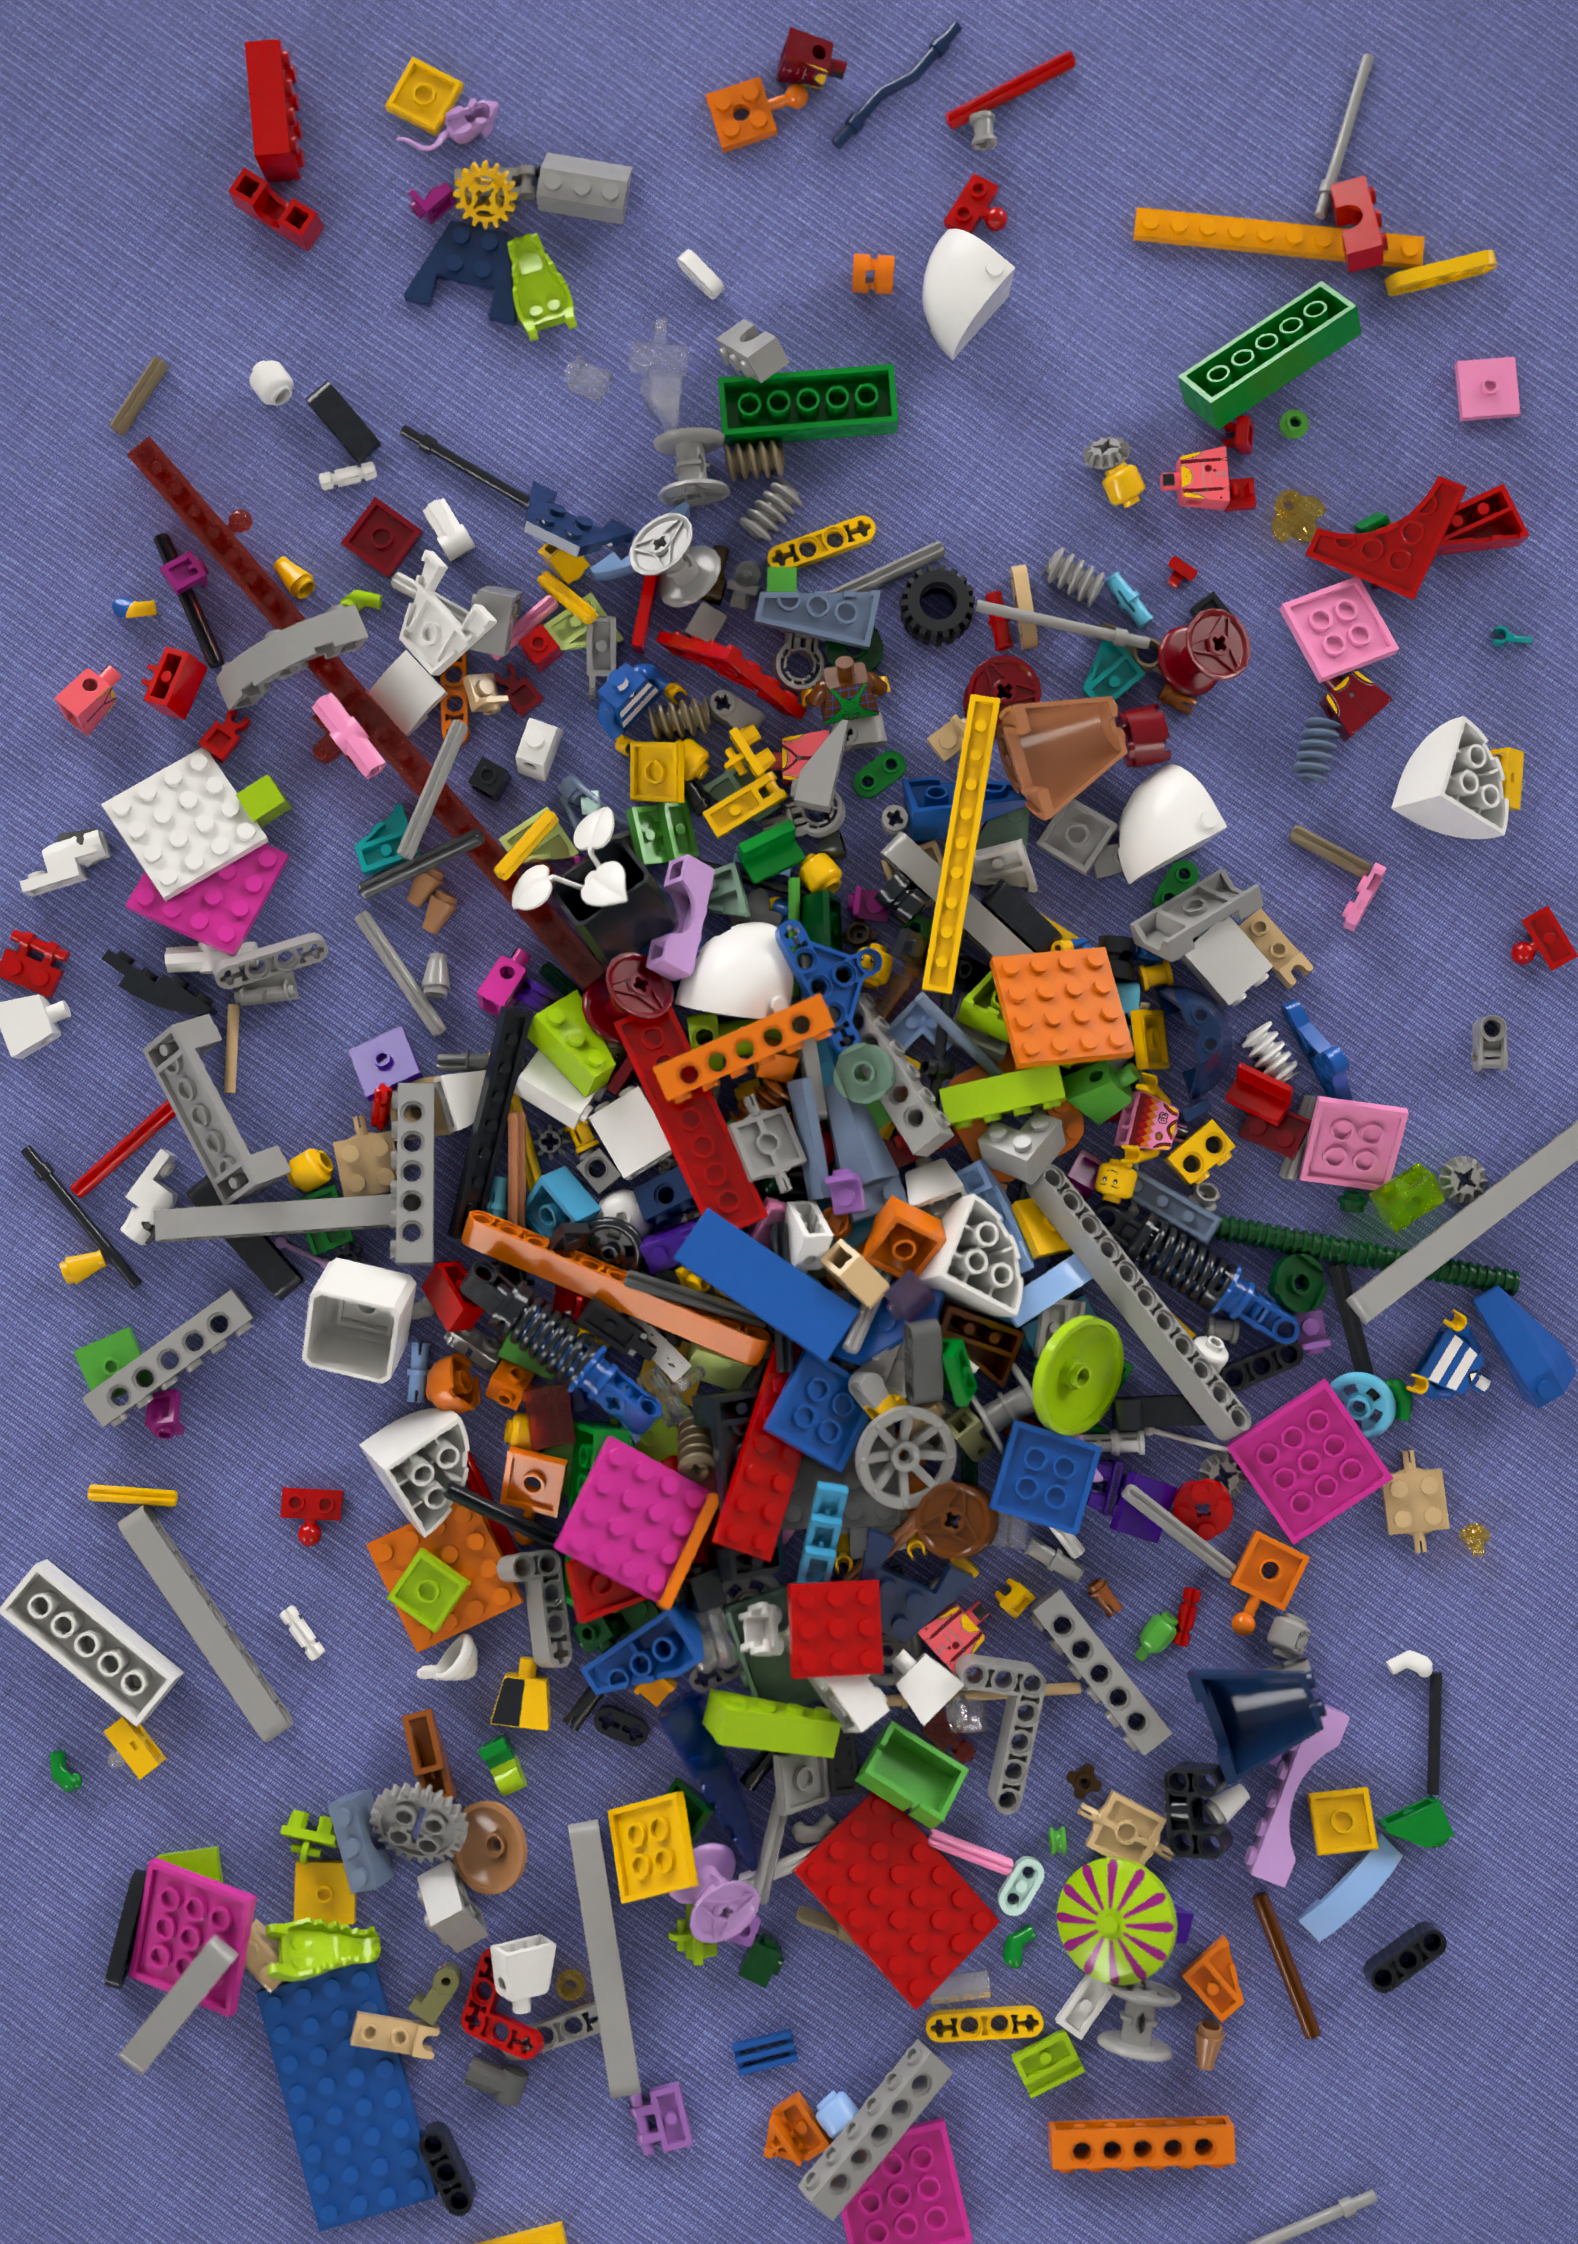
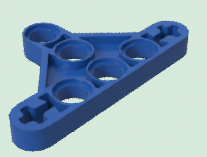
M796 920L783 922L775 931V939L805 998L808 999L815 996L811 991L812 981L819 980L822 982L825 988L822 997L826 1006L833 1007L838 1012V1020L834 1023V1028L842 1024L845 1027L835 1033L830 1029L832 1035L826 1037L834 1053L840 1055L847 1048V1046L842 1047L840 1045L843 1037L850 1038L851 1042L848 1044V1047L860 1043L859 1034L852 1022L863 980L881 969L882 957L878 951L872 948H866L853 955H848L810 941L800 922ZM787 929L795 931L796 935L793 936V940L785 938L784 934L787 932ZM802 943L803 947L792 953L791 948ZM800 953L809 956L811 960L809 969H802L797 964V956ZM863 955L872 957L874 961L872 970H865L861 966L860 961ZM842 967L849 972L847 983H841L837 980V968Z
M1292 999L1281 1005L1282 1013L1326 1096L1353 1101L1346 1071L1349 1070L1350 1066L1344 1052L1337 1045L1332 1047L1316 1029L1297 999Z

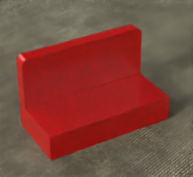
M1240 1062L1237 1066V1078L1226 1093L1225 1102L1278 1127L1292 1105L1293 1087Z

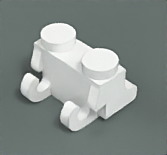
M758 1602L749 1605L747 1612L738 1614V1621L744 1622L745 1643L740 1645V1652H750L755 1657L779 1656L783 1653L784 1641L778 1635V1624L782 1620L780 1607L768 1604V1602Z

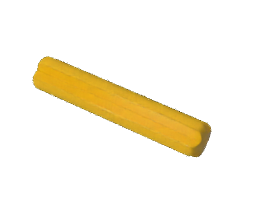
M544 571L541 576H538L537 582L540 583V587L551 594L552 597L585 624L590 625L593 620H597L598 614L595 612V609L549 571Z
M545 810L494 867V872L498 878L504 881L508 880L557 825L559 819L554 812Z
M92 1484L88 1488V1500L175 1507L178 1501V1492L164 1489Z

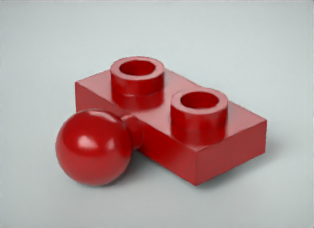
M973 173L946 216L944 227L960 229L973 234L981 219H983L989 230L994 232L1002 230L1008 221L1005 210L1000 207L989 209L999 192V186Z
M1548 905L1521 920L1533 941L1530 943L1521 941L1512 947L1511 958L1515 963L1520 965L1528 964L1534 959L1535 953L1540 951L1550 970L1553 971L1578 957Z
M283 1487L280 1517L305 1519V1524L298 1530V1540L305 1546H314L320 1541L322 1536L317 1520L342 1521L344 1491Z

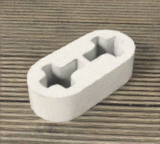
M687 249L677 258L676 261L682 271L710 299L715 300L725 290L718 276L693 251Z

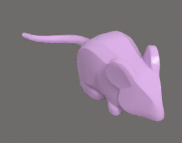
M473 98L465 108L462 106L454 107L445 115L447 129L438 136L436 142L432 145L423 146L405 137L396 138V141H405L421 151H432L438 148L447 138H452L458 144H467L480 132L484 137H488L494 127L499 103L497 101L490 102L485 100L477 102Z

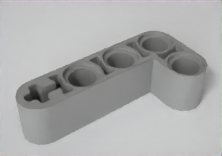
M534 1550L503 1556L497 1564L499 1578L504 1582H524L535 1663L541 1668H564L568 1666L572 1659V1646L560 1556L554 1550ZM515 1564H517V1573L515 1572Z

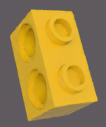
M1211 1119L1200 1126L1183 1143L1179 1144L1164 1157L1163 1160L1186 1186L1193 1183L1198 1186L1210 1176L1208 1170L1213 1165L1217 1164L1220 1167L1233 1156L1230 1151L1236 1146L1216 1122ZM1209 1137L1215 1138L1219 1143L1216 1153H1210L1206 1149V1140ZM1187 1156L1193 1157L1197 1163V1167L1192 1173L1187 1172L1183 1167V1161Z

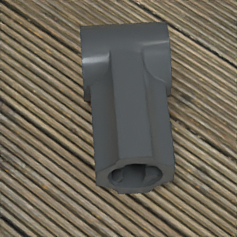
M473 2056L464 2084L493 2094L498 2102L515 2107L520 2103L529 2073L516 2065L507 2064L501 2066Z

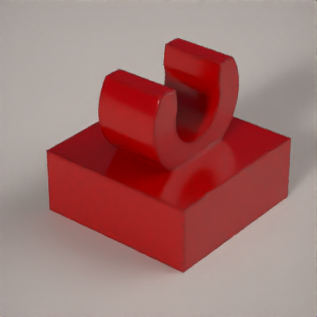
M1238 416L1237 425L1235 423L1224 425L1226 432H1235V435L1231 439H1223L1222 443L1226 448L1236 447L1240 454H1252L1254 424L1250 416Z
M1254 477L1229 479L1230 502L1225 512L1254 510L1256 507Z
M1174 555L1167 565L1174 572L1166 583L1177 589L1184 577L1192 582L1199 571Z

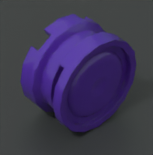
M528 978L524 980L526 986L522 992H518L514 998L537 1012H541L554 1004L553 1002L561 999L559 995Z

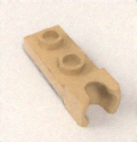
M1261 908L1239 925L1240 929L1273 966L1271 969L1276 973L1275 976L1287 989H1291L1296 984V979L1291 972L1293 969L1299 970L1303 975H1308L1313 971V965L1301 952L1299 953Z
M357 2011L350 2045L408 2054L417 2058L433 2059L434 2052L432 2047L422 2042L427 2036H438L440 2026L437 2023L432 2026L422 2020L415 2021Z

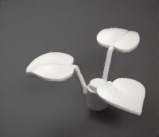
M609 807L600 808L586 816L578 824L574 832L575 846L581 851L588 849V855L597 868L596 871H591L586 876L585 885L557 875L549 876L550 870L546 865L534 866L528 869L515 885L512 894V907L514 910H532L544 904L552 892L551 882L554 881L581 890L583 901L591 906H608L628 901L623 867L615 861L606 862L601 865L594 853V849H601L608 844L614 831V815Z

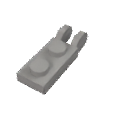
M598 616L597 620H593L592 624H586V676H589V700H595L597 696L596 676H607L608 680L609 674L616 670V616Z

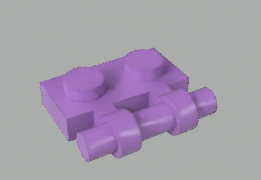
M679 2081L650 2088L651 2101L648 2102L643 2101L642 2094L630 2096L632 2105H630L629 2109L631 2117L635 2118L638 2130L636 2133L637 2143L642 2146L644 2156L655 2153L653 2142L661 2141L664 2153L693 2145L694 2140ZM647 2115H655L658 2128H649Z

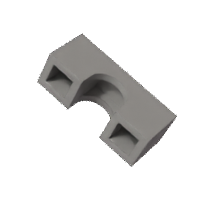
M745 319L716 338L720 346L718 353L726 365H732L737 372L742 371L747 378L752 377L760 383L790 363L776 336L767 331L759 334L755 325Z

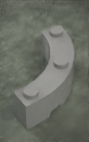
M342 604L335 605L329 608L326 613L306 619L283 630L276 629L266 633L264 640L244 651L233 661L222 666L223 670L215 680L228 711L256 705L260 698L272 689L269 683L278 678L280 681L306 669L309 666L307 661L324 655L327 660L360 650L369 636L356 605L344 607Z

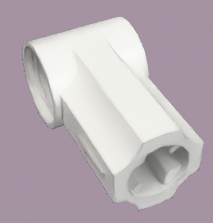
M444 498L436 499L427 505L423 510L425 518L438 536L437 540L450 562L475 548V544L463 524H459Z

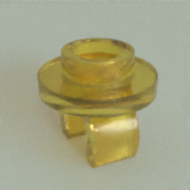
M1473 1523L1466 1525L1459 1532L1460 1539L1466 1542L1467 1550H1471L1473 1557L1485 1555L1484 1542L1490 1540V1531L1481 1524Z

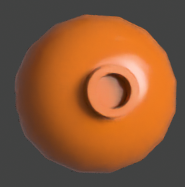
M458 1352L435 1362L429 1370L425 1393L428 1400L433 1402L440 1410H452L456 1414H463L476 1409L474 1406L479 1405L481 1402V1386L478 1375L472 1379L469 1367H472L473 1364L464 1354Z

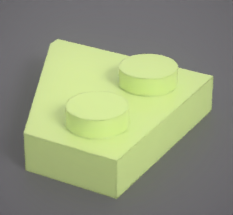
M592 592L582 598L595 609L598 616H608ZM568 609L543 625L560 646L561 651L586 648V624ZM616 629L617 644L624 641V639L619 633V631Z
M548 807L499 838L507 853L545 810H550ZM557 823L522 864L573 858L580 854L560 824Z

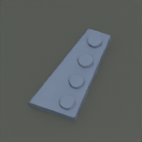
M881 590L826 593V591H814V593L760 592L753 624L868 650Z

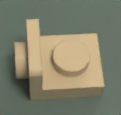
M493 673L471 674L463 678L471 712H483L484 715L496 714L501 711L503 705L509 702L508 695L499 696Z
M957 714L951 717L947 724L926 740L944 764L962 750L966 719H960Z

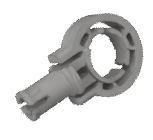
M792 633L785 634L784 645L778 650L773 660V672L781 686L790 691L800 692L801 690L812 688L821 679L824 670V658L818 649L820 639H813V637L793 633V635ZM800 654L809 660L811 671L808 676L796 678L789 671L784 674L781 670L787 668L786 661L789 655ZM817 668L816 676L813 679V681L808 684H805L804 682L811 678V676L814 674Z
M835 791L831 807L832 811L829 815L832 820L831 823L827 819L819 823L811 821L808 817L810 809L797 807L793 801L786 804L788 809L785 811V814L762 820L761 825L762 827L764 826L762 828L764 832L791 819L796 827L795 835L797 837L805 834L813 837H826L841 827L845 819V805L839 794Z

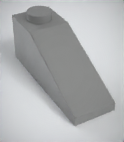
M842 719L801 769L799 779H793L790 796L794 797L795 806L830 813L849 730L848 720Z

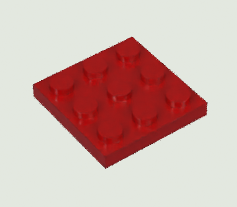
M879 1580L787 1584L792 1679L884 1674Z

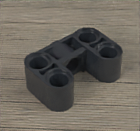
M1182 1762L1167 1771L1164 1776L1168 1845L1172 1853L1178 1857L1216 1859L1229 1850L1233 1844L1232 1833L1227 1827L1219 1824L1204 1823L1202 1797H1212L1227 1785L1219 1764ZM1177 1773L1185 1777L1186 1785L1180 1783ZM1206 1774L1213 1777L1215 1787L1207 1782ZM1182 1834L1189 1838L1190 1846L1184 1843ZM1211 1836L1217 1838L1220 1848L1212 1844Z

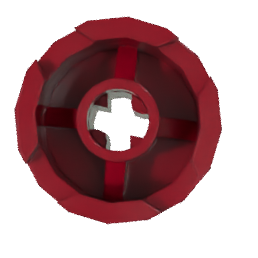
M1159 703L1124 710L1119 714V723H1116V727H1120L1126 735L1125 745L1128 753L1123 758L1127 768H1140L1167 762L1171 759V751H1165L1164 744H1166V739L1170 738L1163 710L1158 711Z

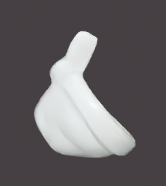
M466 1633L458 1636L448 1647L438 1664L422 1666L417 1671V1677L420 1679H434L436 1681H464L474 1677L478 1669V1651L472 1636Z

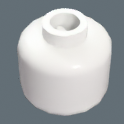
M260 361L253 367L249 379L250 386L264 404L279 406L291 398L294 386L293 380L278 361Z
M1215 1336L1197 1337L1194 1343L1218 1374H1220L1229 1358L1223 1341Z

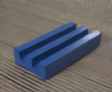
M791 2028L732 2043L739 2076L798 2062ZM787 2039L788 2042L742 2055L740 2051ZM790 2051V2053H788V2054H784V2055H780V2056H776V2057H772V2058H768V2059H764V2060H760V2061L748 2063V2064H745V2065H744V2063H743V2062H747V2061H751V2060H755V2059H759V2058H763V2057H767V2056H771V2055H775V2054H779V2053H783V2052Z

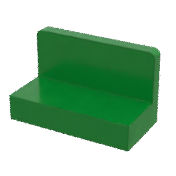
M791 819L738 844L737 858L753 884H758L805 860L804 853L794 839L796 827Z
M942 1339L943 1390L952 1391L956 1406H968L977 1390V1385L963 1339Z

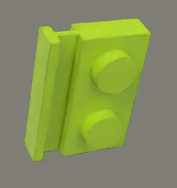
M1065 2028L1011 2054V2058L1031 2099L1085 2072L1084 2066Z

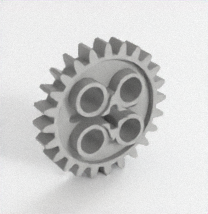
M404 1782L402 1789L398 1785L393 1784L391 1790L385 1788L383 1794L377 1796L370 1813L372 1817L369 1823L374 1825L372 1833L379 1834L377 1841H387L385 1849H397L396 1856L404 1853L407 1854L406 1858L408 1861L414 1856L417 1857L419 1863H422L423 1859L427 1858L431 1864H434L436 1857L444 1862L447 1855L453 1858L456 1851H461L468 1834L469 1822L465 1821L467 1814L460 1812L461 1804L452 1805L454 1797H442V1789L434 1793L432 1792V1785H428L425 1790L421 1788L419 1782H416L414 1788H411L407 1782ZM421 1807H425L426 1811L418 1838L414 1839L413 1833Z

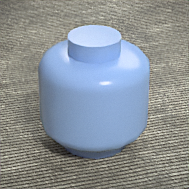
M833 2090L816 2106L818 2109L816 2120L831 2138L836 2139L859 2109L847 2093L843 2091L836 2093Z

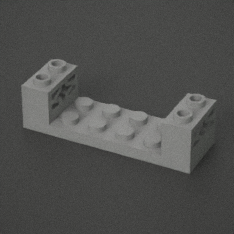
M206 1014L171 1025L143 1048L142 1051L222 1204L233 1205L261 1194L289 1174L291 1169L278 1145L250 1155L245 1141L240 1136L233 1122L232 1116L227 1111L217 1088L205 1069L203 1061L200 1059L222 1041L217 1026L210 1015Z

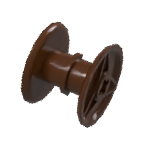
M947 1482L933 1487L922 1497L916 1509L915 1526L919 1539L930 1552L941 1558L958 1560L980 1554L992 1544L998 1532L999 1514L998 1511L988 1508L991 1497L984 1489L973 1483ZM957 1515H960L961 1520L958 1521V1525H955L954 1521L957 1519Z

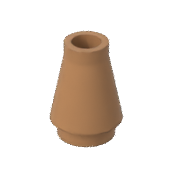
M434 867L415 876L406 900L421 908L431 894L443 883L442 878L445 874Z
M437 889L435 894L430 896L422 928L438 935L442 926L458 908L456 906L458 899L443 890Z
M1202 2020L1199 2022L1198 2027L1195 2028L1196 2066L1202 2070L1210 2071L1214 2069L1215 2061L1225 2038L1223 2026L1215 2021Z

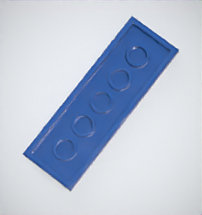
M709 1208L706 1209L673 1258L674 1261L823 1362H827L859 1313L858 1309Z

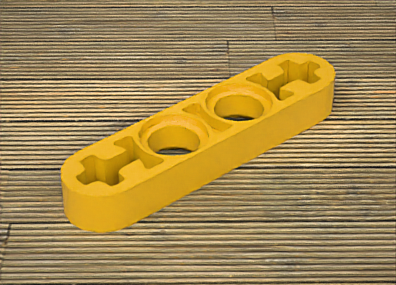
M1484 250L1399 271L1386 277L1384 283L1388 296H1398L1486 274L1494 270L1498 264L1494 251Z
M857 516L776 545L768 552V567H797L798 570L865 546L874 539L875 523L868 516ZM862 524L864 528L869 527L867 536L863 537L861 533L852 535L851 540L853 542H848V534L845 529L849 528V534H852L858 530V525ZM832 533H837L842 536L843 543L839 547H831L827 543V537ZM804 543L813 544L816 548V553L811 557H804L799 552L801 545ZM795 548L797 562H793L792 556L785 560L784 566H780L778 562L773 563L776 560L777 554L787 557L791 555L790 549Z
M1031 2005L936 2010L928 2014L925 2021L927 2035L935 2042L1031 2038L1041 2033L1044 2024L1040 2011ZM1029 2014L1032 2015L1034 2020H1037L1032 2022L1031 2028H1027L1024 2022L1016 2023L1017 2029H1013L1011 2015H1016L1017 2021H1025ZM998 2015H1002L1008 2020L1006 2028L1000 2031L991 2027V2020ZM966 2017H973L978 2022L976 2029L972 2032H965L960 2027L962 2020ZM951 2018H956L957 2033H952V2026L942 2027L941 2033H936V2029L931 2026L936 2025V2020L938 2019L942 2020L943 2025H952Z

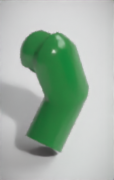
M1386 1380L1385 1383L1397 1401L1395 1419L1410 1421L1412 1393L1406 1389V1385L1402 1380Z
M65 1750L50 1752L51 1778L64 1792L80 1789L82 1777L78 1773L70 1774L66 1769Z
M1031 1924L1010 1934L1005 1940L1003 1959L1012 1969H1017L1023 1964L1022 1953L1024 1945L1037 1938Z

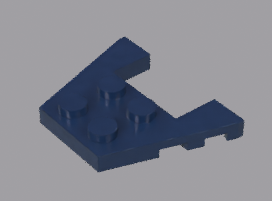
M451 220L405 291V301L431 307L437 280H448L494 291L488 315L489 320L515 326L516 316L513 301L511 259L507 242H509L508 234Z
M535 481L532 483L529 492L530 497L527 505L528 510L525 518L524 532L575 557L598 552L601 550L602 545L612 548L618 546L620 540H624L625 543L632 541L635 530L613 519L601 529L593 525L590 519L583 516L576 517L566 512V508L562 505L554 503L558 492Z
M869 1527L867 1531V1543L863 1552L862 1570L858 1580H879L882 1632L907 1643L973 1582V1574L948 1563L935 1588L927 1587L882 1566L895 1544L894 1537L872 1527Z

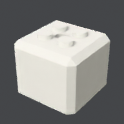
M335 1258L330 1261L310 1294L302 1353L304 1362L309 1367L381 1384L390 1380L408 1343L416 1281L409 1274L350 1260Z

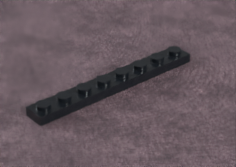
M501 1006L447 1234L455 1239H461L470 1211L481 1210L486 1212L533 1012L527 1009Z

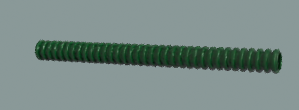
M1225 1214L1219 1216L1223 1220L1213 1235L1216 1237V1240L1225 1238L1226 1242L1234 1240L1235 1244L1243 1242L1246 1246L1251 1243L1253 1247L1261 1245L1262 1249L1270 1247L1272 1251L1279 1249L1282 1253H1285L1286 1250L1289 1251V1254L1298 1252V1254L1316 1256V1259L1319 1260L1324 1257L1326 1261L1334 1259L1335 1263L1343 1261L1345 1265L1352 1263L1355 1267L1361 1265L1362 1268H1368L1370 1266L1371 1270L1379 1268L1381 1272L1408 1251L1407 1249L1400 1251L1397 1247L1391 1250L1390 1246L1382 1248L1381 1244L1373 1246L1370 1242L1363 1244V1241L1360 1240L1356 1243L1353 1239L1345 1241L1344 1237L1336 1239L1334 1235L1327 1237L1324 1233L1318 1236L1317 1232L1309 1234L1308 1230L1299 1232L1298 1228L1290 1230V1227L1287 1226L1283 1229L1280 1225L1272 1227L1271 1223L1263 1225L1261 1221L1254 1223L1251 1219H1248L1247 1222L1244 1221V1218L1235 1220V1216L1226 1218ZM1454 1258L1448 1260L1425 1278L1428 1281L1434 1279L1435 1282L1443 1280L1444 1284L1452 1282L1454 1286L1461 1284L1464 1288L1471 1286L1475 1290L1480 1287L1481 1291H1487V1289L1498 1285L1511 1297L1517 1293L1520 1286V1275L1516 1270L1510 1272L1509 1269L1503 1268L1501 1271L1499 1267L1492 1269L1490 1265L1482 1267L1480 1263L1473 1265L1469 1261L1464 1264L1463 1260L1455 1262Z

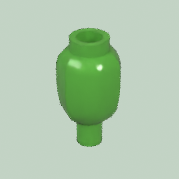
M1163 1611L1161 1615L1156 1614L1152 1616L1140 1634L1141 1646L1134 1656L1141 1662H1144L1150 1654L1162 1652L1176 1636L1175 1626L1178 1624V1620L1167 1611Z

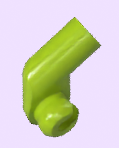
M354 590L340 601V604L344 607L356 605L358 611L365 606L379 610L382 605V595Z

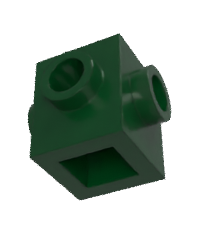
M610 1613L583 1624L579 1623L573 1627L579 1644L585 1649L587 1654L600 1651L603 1654L615 1646V1640L628 1631L619 1613Z

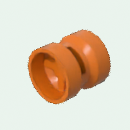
M829 1207L822 1212L833 1234V1241L844 1240L851 1234L852 1224L847 1214L834 1215L833 1207Z

